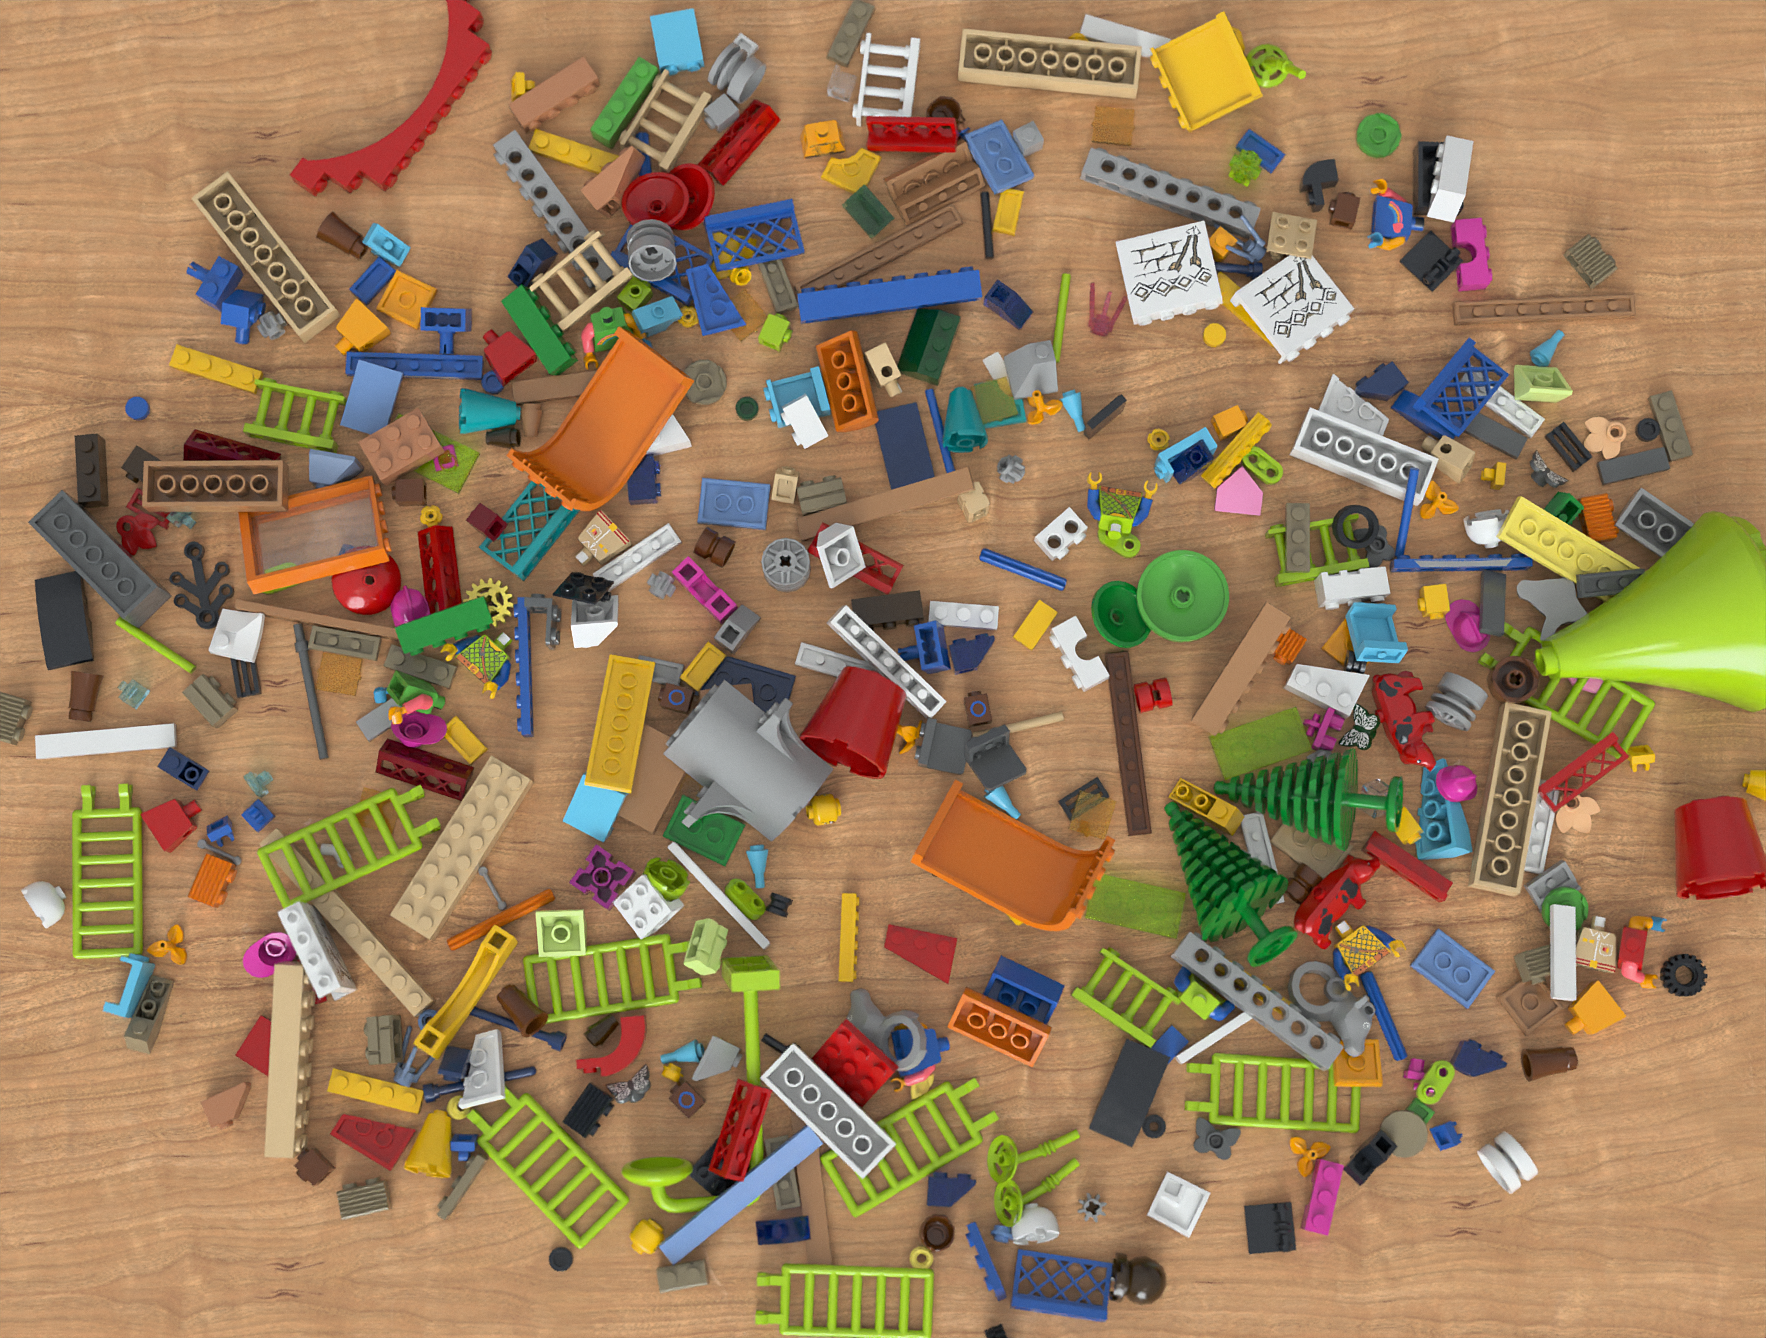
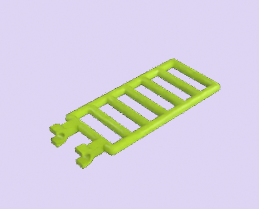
M1505 622L1503 636L1517 643L1510 656L1520 657L1531 638L1541 643V632L1533 627H1527L1522 634ZM1484 653L1477 663L1491 670L1498 661ZM1534 660V661H1533V664H1534V665L1536 666V668H1537L1536 660ZM1550 678L1538 700L1530 697L1523 701L1533 708L1551 711L1552 720L1595 745L1612 732L1631 699L1636 700L1644 706L1620 744L1626 753L1655 706V702L1624 682L1603 680L1604 682L1577 724L1568 719L1566 715L1589 678L1577 679L1558 712L1547 706L1546 703L1561 678ZM1611 686L1624 694L1603 729L1596 736L1586 728ZM1613 746L1605 751L1617 759L1621 757Z
M118 784L120 808L95 809L96 786L81 785L83 809L74 810L72 813L73 957L75 959L128 957L129 953L143 954L142 817L140 815L142 810L139 807H132L133 785ZM133 817V831L82 833V819ZM133 840V854L82 856V842ZM133 863V877L82 879V865ZM133 886V901L82 902V888ZM133 910V924L82 926V912ZM133 933V947L82 949V935Z
M418 785L401 795H398L394 788L387 789L259 848L257 854L283 909L298 901L307 903L422 849L423 844L420 838L441 830L437 817L415 828L404 807L408 803L425 797L422 786ZM388 799L391 800L412 843L401 849H398L377 804ZM366 809H369L390 854L379 859L376 858L355 815ZM346 818L369 863L358 869H355L334 826L335 823ZM322 829H326L347 873L336 879H333L312 835ZM301 839H304L325 884L313 890L290 845ZM281 848L303 892L302 895L291 900L268 855Z
M669 934L586 946V955H593L600 1003V1006L586 1008L579 957L586 955L539 957V954L526 955L523 958L527 995L537 1006L538 999L533 964L547 962L553 1013L548 1014L546 1024L675 1004L679 1001L678 991L702 988L701 978L677 981L673 954L687 952L690 941L671 944ZM662 944L669 989V995L655 997L648 946ZM639 947L646 999L632 1001L625 949ZM616 951L623 1002L609 1004L602 953ZM570 958L577 1009L563 1011L556 960Z
M1214 1053L1211 1064L1187 1063L1186 1072L1211 1074L1210 1102L1185 1101L1184 1110L1209 1112V1122L1217 1125L1357 1133L1360 1124L1361 1087H1351L1350 1123H1336L1337 1086H1334L1333 1065L1331 1064L1328 1069L1327 1122L1313 1121L1314 1071L1319 1068L1305 1058ZM1221 1063H1235L1233 1116L1219 1115ZM1244 1064L1258 1065L1256 1117H1242ZM1268 1066L1282 1067L1280 1119L1266 1118ZM1291 1067L1305 1068L1303 1120H1289Z
M975 1078L956 1089L953 1088L949 1081H945L876 1122L896 1142L895 1148L910 1175L898 1181L885 1157H883L878 1166L890 1187L877 1193L868 1175L862 1179L855 1172L870 1198L857 1206L831 1161L839 1155L833 1149L821 1155L820 1160L853 1217H859L982 1143L983 1138L979 1131L999 1118L995 1111H992L975 1122L971 1119L960 1097L980 1086ZM943 1093H946L972 1137L961 1145L957 1142L933 1100ZM923 1105H926L951 1148L949 1152L940 1157L913 1111ZM903 1117L906 1118L931 1161L918 1169L893 1126V1123Z
M505 1085V1098L503 1099L510 1107L492 1125L476 1109H473L466 1116L483 1132L477 1139V1143L578 1249H582L629 1203V1197L529 1093H524L518 1099ZM527 1105L536 1115L497 1151L489 1140ZM543 1121L552 1132L514 1169L505 1158ZM560 1139L569 1149L530 1185L521 1175ZM576 1156L585 1166L547 1203L538 1192ZM593 1173L601 1184L563 1220L554 1209ZM609 1190L618 1200L580 1237L571 1226Z
M786 1263L782 1266L781 1274L757 1273V1286H781L780 1312L756 1310L755 1324H779V1332L782 1335L852 1338H931L934 1292V1271L932 1269ZM791 1273L805 1274L803 1326L789 1325ZM815 1274L829 1275L827 1327L813 1326ZM839 1275H853L851 1328L836 1327ZM863 1276H877L875 1329L860 1328ZM886 1277H901L899 1329H884ZM910 1278H925L922 1330H908Z

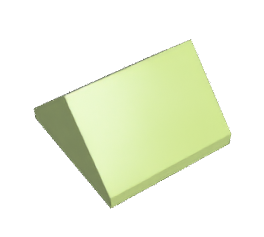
M1515 365L1514 367L1515 400L1557 403L1572 395L1573 390L1558 368Z
M583 909L536 911L539 957L586 955L587 922Z

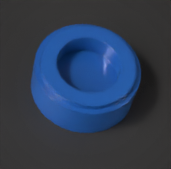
M493 371L484 374L481 383L483 389L488 394L495 395L504 389Z
M133 397L127 401L125 410L130 418L140 421L149 415L150 406L145 399Z

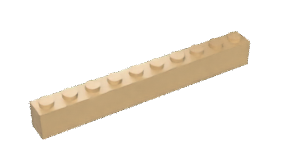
M276 828L259 845L263 847L287 835L282 830ZM294 843L290 844L311 889L313 890L325 884L319 870ZM282 848L268 854L301 890ZM336 889L311 900V903L414 1017H419L420 1014L428 1010L436 1002L432 995Z

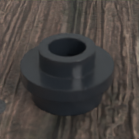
M1149 1115L1143 1122L1142 1130L1149 1138H1159L1165 1133L1166 1123L1158 1115ZM1152 1122L1158 1124L1156 1131L1150 1130L1149 1126Z

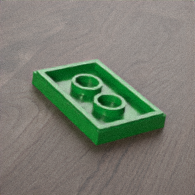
M682 795L663 837L726 867L746 825L725 814L715 813L699 818L688 828L682 823L686 817L684 811L692 801L695 804L697 801Z

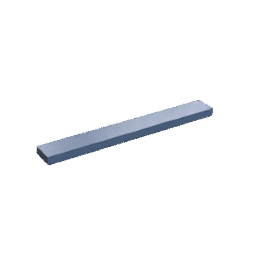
M808 1125L804 1126L746 1173L743 1182H735L658 1245L671 1263L675 1265L813 1153L823 1142Z

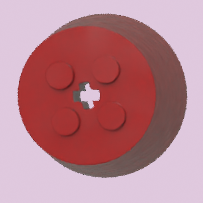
M846 666L836 678L799 738L811 751L832 766L837 767L839 763L851 768L849 773L872 779L884 778L907 694L896 683L876 671Z
M1727 795L1708 799H1696L1675 809V879L1677 897L1688 899L1689 895H1695L1696 900L1722 899L1753 893L1752 888L1760 886V889L1766 888V854L1746 799L1729 797Z

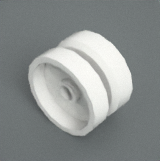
M1503 1131L1494 1138L1496 1148L1486 1144L1477 1152L1480 1160L1493 1178L1504 1190L1512 1194L1521 1187L1520 1178L1529 1181L1538 1174V1171L1520 1144L1509 1133Z

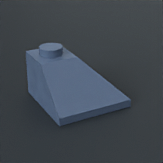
M310 449L309 481L315 486V489L350 481L364 470V466L354 456Z

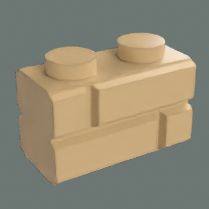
M974 482V491L958 495L957 502L961 510H964L963 514L968 523L986 516L989 511L990 502L986 494H983L984 491L979 482Z

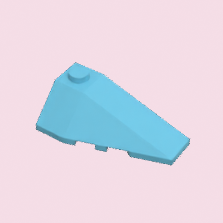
M1446 759L1437 760L1431 772L1427 768H1423L1420 791L1423 797L1417 816H1420L1419 826L1424 832L1420 834L1421 838L1415 842L1418 860L1454 858L1473 852L1470 831L1461 803L1446 800L1437 789L1436 775L1440 769L1448 767Z

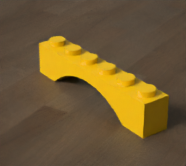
M494 924L481 943L466 975L448 1001L426 1023L413 1042L415 1046L434 1059L439 1060L518 944L514 936Z

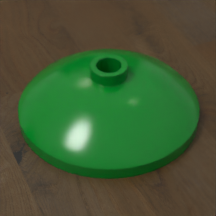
M1111 581L1101 586L1093 596L1091 613L1093 622L1103 638L1117 647L1131 648L1145 641L1151 629L1145 624L1138 611L1136 601L1137 588L1123 581Z

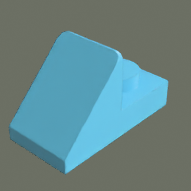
M377 223L372 224L362 243L371 248V253L398 267L401 266L411 247Z

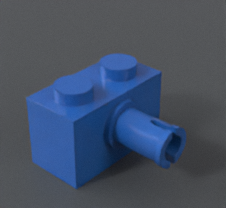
M218 256L210 270L194 261L191 262L189 265L193 269L188 267L186 273L203 282L196 292V296L203 303L222 312V302L235 291L245 274L237 265Z
M237 289L222 302L221 324L236 327V343L248 344L250 342V326L265 314L266 303L263 302L264 294Z
M421 307L420 330L438 331L440 333L439 354H454L453 334H456V332H472V309Z
M936 620L914 625L917 645L898 648V653H901L899 656L904 661L920 658L921 670L927 674L951 670L943 625Z

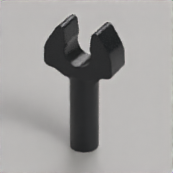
M765 1033L761 1040L781 1054L791 1046L784 1045L767 1033Z

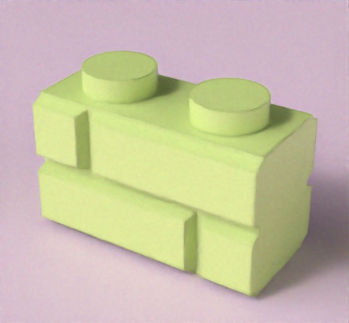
M707 918L696 921L683 964L690 969H694L700 975L716 973L721 966L720 957L722 950L727 945L728 929L718 925L712 919Z

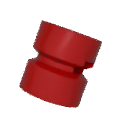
M1166 677L1154 679L1152 684H1149L1147 681L1134 684L1135 699L1140 713L1153 711L1155 706L1159 709L1173 706L1171 690ZM1155 690H1156L1157 697H1158V698H1156V699H1154L1153 692H1152V691H1155Z

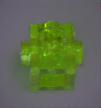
M1242 149L1239 155L1234 154L1228 165L1231 167L1228 176L1235 182L1248 187L1252 179L1256 181L1262 171V168L1259 167L1262 159L1255 152Z

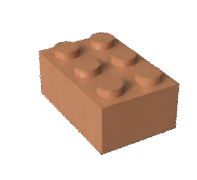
M419 408L414 409L358 442L385 486L445 452Z

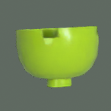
M660 857L650 859L642 875H647L652 885L661 893L666 901L671 902L679 899L690 884V880H687V871L680 864L670 859L667 862L660 861Z

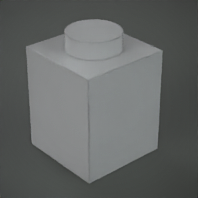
M725 93L704 109L705 123L711 130L715 128L719 134L740 116L739 109Z
M1034 121L1013 131V139L1024 158L1043 149L1044 138Z

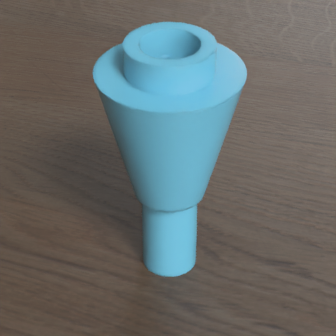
M1557 330L1550 339L1531 350L1532 362L1537 366L1547 367L1557 344L1564 337V333Z
M1074 389L1063 393V398L1060 401L1074 420L1077 431L1085 430L1086 426L1082 418L1081 392L1076 393Z
M1003 785L992 791L984 790L986 792L984 797L1005 810L1012 818L1017 819L1021 815L1011 804L1012 801Z
M751 845L750 850L746 851L752 871L755 874L756 888H765L764 872L769 849H764V845Z
M695 1039L678 1048L675 1052L661 1055L660 1058L662 1064L674 1061L700 1062L705 1050L703 1044L698 1043Z

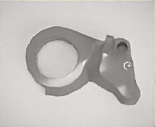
M1564 577L1540 581L1522 580L1517 585L1518 597L1531 603L1546 617L1540 640L1555 634L1559 626L1566 623H1574L1587 614L1576 597L1574 582Z
M1317 961L1306 962L1294 969L1289 975L1288 983L1289 998L1293 1005L1302 1011L1301 1015L1306 1019L1312 1018L1317 1022L1330 1021L1343 1041L1345 1052L1352 1057L1360 1056L1365 1050V1039L1372 1026V1017L1376 1011L1374 1005L1368 1002L1370 998L1366 994L1357 998L1349 991L1347 997L1342 1001L1333 1002L1329 1000L1326 1005H1312L1300 993L1299 983L1301 977L1307 973H1315L1328 981L1333 977L1340 976L1329 965Z
M862 988L853 990L850 994L851 1009L847 1019L899 1066L897 1071H909L918 1066L927 1051L926 1034L923 1026L917 1020L919 1014L910 1010H902L885 1017L871 1001L867 990ZM904 1024L912 1032L913 1047L910 1054L899 1061L890 1053L888 1038L895 1026Z

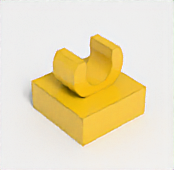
M515 72L511 79L512 101L535 88V81H525V74L522 72Z
M1497 462L1492 469L1484 468V471H1481L1480 480L1491 481L1490 489L1500 490L1505 483L1506 463Z
M1648 745L1630 746L1627 751L1629 765L1633 772H1637L1638 764H1642L1645 771H1648L1650 768L1649 763L1655 762V753Z

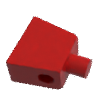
M491 329L482 337L488 344L484 349V357L503 387L537 362L534 350L510 331L505 332L499 337Z
M172 799L140 815L165 852L171 853L197 829L198 826L192 817L200 813L202 808L195 799L185 806L180 800Z

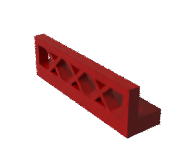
M754 99L697 165L703 167L718 184L724 186L781 119L768 104Z
M867 116L866 118L869 131L867 140L868 151L956 153L959 133L955 118ZM874 124H880L884 127H874ZM896 125H903L906 128H899ZM919 125H925L928 128H921ZM940 126H951V129H944Z
M823 522L807 550L808 553L819 559L820 556L817 549L818 535L821 531L830 527ZM858 541L862 555L870 554L873 556L875 564L869 566L865 564L866 567L854 574L853 577L888 595L904 565ZM888 564L896 568L893 577L890 578L883 574L881 566Z
M434 525L417 531L425 599L428 603L430 614L435 613L436 602H438L439 611L462 603L453 526ZM430 534L431 540L429 546L427 545L426 535ZM431 557L433 558L432 568H430L429 563ZM434 579L436 581L435 590H433L432 588V582Z
M1614 732L1610 733L1539 786V796L1553 813L1629 758L1627 753L1618 744L1619 738ZM1612 746L1621 756L1615 762L1605 760V751ZM1602 754L1601 760L1596 759ZM1589 763L1601 764L1600 773L1597 775L1586 774L1587 765ZM1581 769H1583V774L1577 773ZM1572 776L1582 777L1581 787L1578 789L1567 788L1568 779ZM1585 778H1590V779H1591V780H1589L1588 782L1585 783ZM1565 782L1564 787H1558ZM1553 790L1564 791L1563 800L1556 806L1547 796ZM1567 792H1572V794L1566 797Z
M1372 832L1361 849L1362 852L1371 858L1377 857L1380 864L1438 903L1446 900L1448 897L1447 892L1453 882L1378 832Z
M737 1079L709 1171L727 1179L744 1181L770 1100L771 1089ZM745 1086L747 1091L745 1098L742 1099L741 1095ZM738 1111L739 1116L737 1121L735 1122L734 1117L736 1112ZM731 1134L730 1144L727 1145L728 1135ZM723 1157L724 1163L722 1169H719V1163L721 1158Z

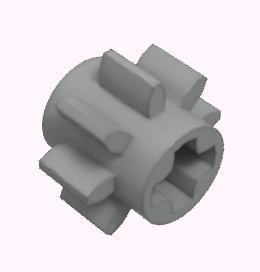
M270 311L259 318L261 324L257 328L264 338L269 336L271 340H274L285 333L283 327L287 323L280 313L275 315L273 311Z
M1016 455L1003 457L997 465V472L1001 474L999 479L1006 483L1011 482L1012 484L1020 481L1025 474V466L1022 465L1023 459Z
M662 571L657 576L652 573L647 581L648 585L651 586L648 591L662 600L666 595L671 597L676 590V586L673 585L675 579Z
M1086 1193L1087 1199L1085 1201L1078 1200L1083 1205L1077 1212H1084L1086 1214L1084 1221H1087L1089 1217H1093V1220L1098 1222L1097 1216L1099 1214L1106 1215L1102 1211V1207L1107 1204L1106 1202L1100 1203L1098 1201L1100 1198L1099 1194L1095 1198H1091V1195ZM1090 1201H1092L1093 1204H1098V1208H1095L1094 1214H1092L1090 1211H1086V1207H1089Z

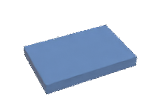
M1003 120L965 134L962 138L966 141L970 153L995 195L1033 179L1034 174Z
M358 360L340 425L367 434H373L387 426L391 420L404 373Z
M702 478L697 523L766 530L771 485Z
M1439 928L1435 930L1410 964V967L1466 1009L1470 1007L1495 973V970Z

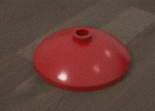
M686 163L675 167L669 172V174L676 176L685 184L689 193V207L685 216L676 225L670 227L679 231L693 229L702 223L705 219L704 217L708 216L715 197L714 182L708 171L699 165Z
M652 172L636 178L628 185L622 197V210L625 218L631 225L643 220L653 219L662 221L669 227H672L685 216L689 207V193L685 184L676 176L664 172Z
M372 546L356 547L344 554L371 548ZM389 555L390 561L332 575V589L339 603L347 610L360 615H373L389 608L396 593L401 589V573L395 560ZM367 576L373 578V582L370 585L365 582Z

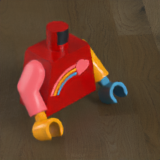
M1633 916L1629 919L1628 925L1623 927L1617 969H1621V973L1625 978L1640 983L1642 988H1656L1653 985V979H1658V976L1656 974H1644L1641 971L1648 929L1664 932L1665 929H1662L1661 925L1663 921H1667L1665 918Z

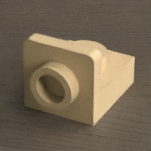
M783 466L782 469L778 468L775 473L771 500L794 504L800 472H796L794 468Z

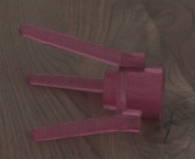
M1092 282L1090 284L1088 327H1091L1090 332L1095 335L1107 336L1108 332L1112 333L1113 326L1127 301V297H1123L1112 319L1109 321L1110 317L1106 315L1112 292L1108 291L1102 314H1097L1095 318V284Z

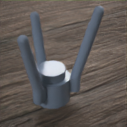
M1241 215V220L1255 240L1249 239L1244 243L1231 234L1238 240L1237 244L1242 247L1243 251L1226 245V249L1246 258L1251 263L1258 262L1266 253V248L1264 247L1266 242L1259 237L1246 217ZM1214 224V228L1218 229L1220 227L1218 224Z
M411 1026L407 1027L402 1044L403 1061L412 1030ZM414 1046L407 1062L397 1063L394 1069L396 1074L393 1080L403 1086L410 1087L412 1082H418L420 1076L433 1062L434 1058L430 1056L415 1073L416 1068L411 1066L418 1047Z

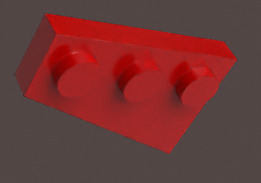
M888 925L884 948L949 984L957 938Z
M342 1114L330 1135L391 1172L417 1130Z

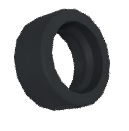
M1361 505L1345 506L1338 511L1333 519V535L1345 547L1353 549L1365 548L1372 544L1378 535V519L1375 513L1368 507ZM1358 513L1363 515L1368 521V531L1362 539L1354 541L1345 536L1342 526L1347 516Z

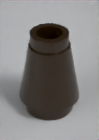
M508 427L487 431L486 444L508 449L520 447V430Z
M609 1014L587 1027L584 1036L595 1048L599 1045L602 1046L619 1023L612 1014Z

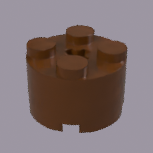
M1509 656L1502 659L1491 668L1487 676V684L1491 695L1503 704L1505 702L1519 704L1532 697L1538 688L1539 672L1533 662L1524 657ZM1515 676L1517 681L1511 684L1509 680Z

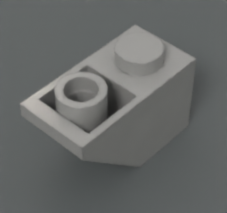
M742 604L725 621L714 636L715 642L734 655L761 617Z

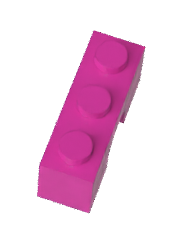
M1482 218L1454 220L1450 226L1453 248L1467 249L1472 256L1471 262L1460 263L1456 269L1458 292L1485 290L1492 281V270L1488 268L1487 263L1490 253L1488 246L1485 247L1484 239L1487 237L1486 225H1483Z
M689 556L672 571L674 578L721 625L738 609L737 604L721 588L719 589Z
M1316 1158L1311 1180L1313 1182L1312 1193L1308 1205L1305 1206L1301 1229L1328 1236L1344 1165Z

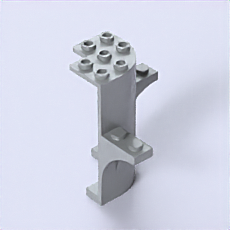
M726 680L719 687L714 684L709 692L704 695L698 706L685 718L678 727V730L665 743L668 748L663 753L703 786L696 795L699 798L696 804L692 801L685 809L686 817L682 821L683 824L689 828L696 820L703 816L715 813L730 814L749 823L771 842L789 826L833 770L829 764L811 751L795 733L789 718L792 702L785 698L780 704L775 702L768 711L764 712Z

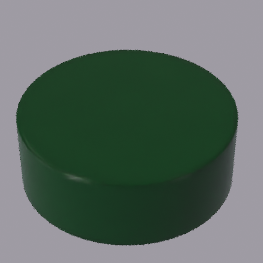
M743 397L736 403V413L740 419L750 421L757 416L759 411L758 404L753 398Z

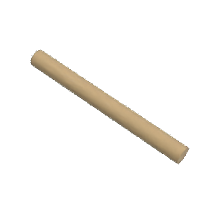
M1061 711L1007 724L1006 726L1010 733L1063 721L1064 717ZM990 729L974 732L972 736L979 737Z

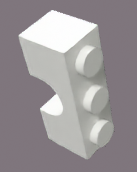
M1076 616L1051 629L1049 639L1055 649L1059 647L1063 654L1060 658L1066 669L1070 667L1074 674L1072 680L1078 689L1082 688L1083 692L1109 678L1110 675L1099 656L1091 660H1082L1077 656L1075 646L1085 640L1087 635Z

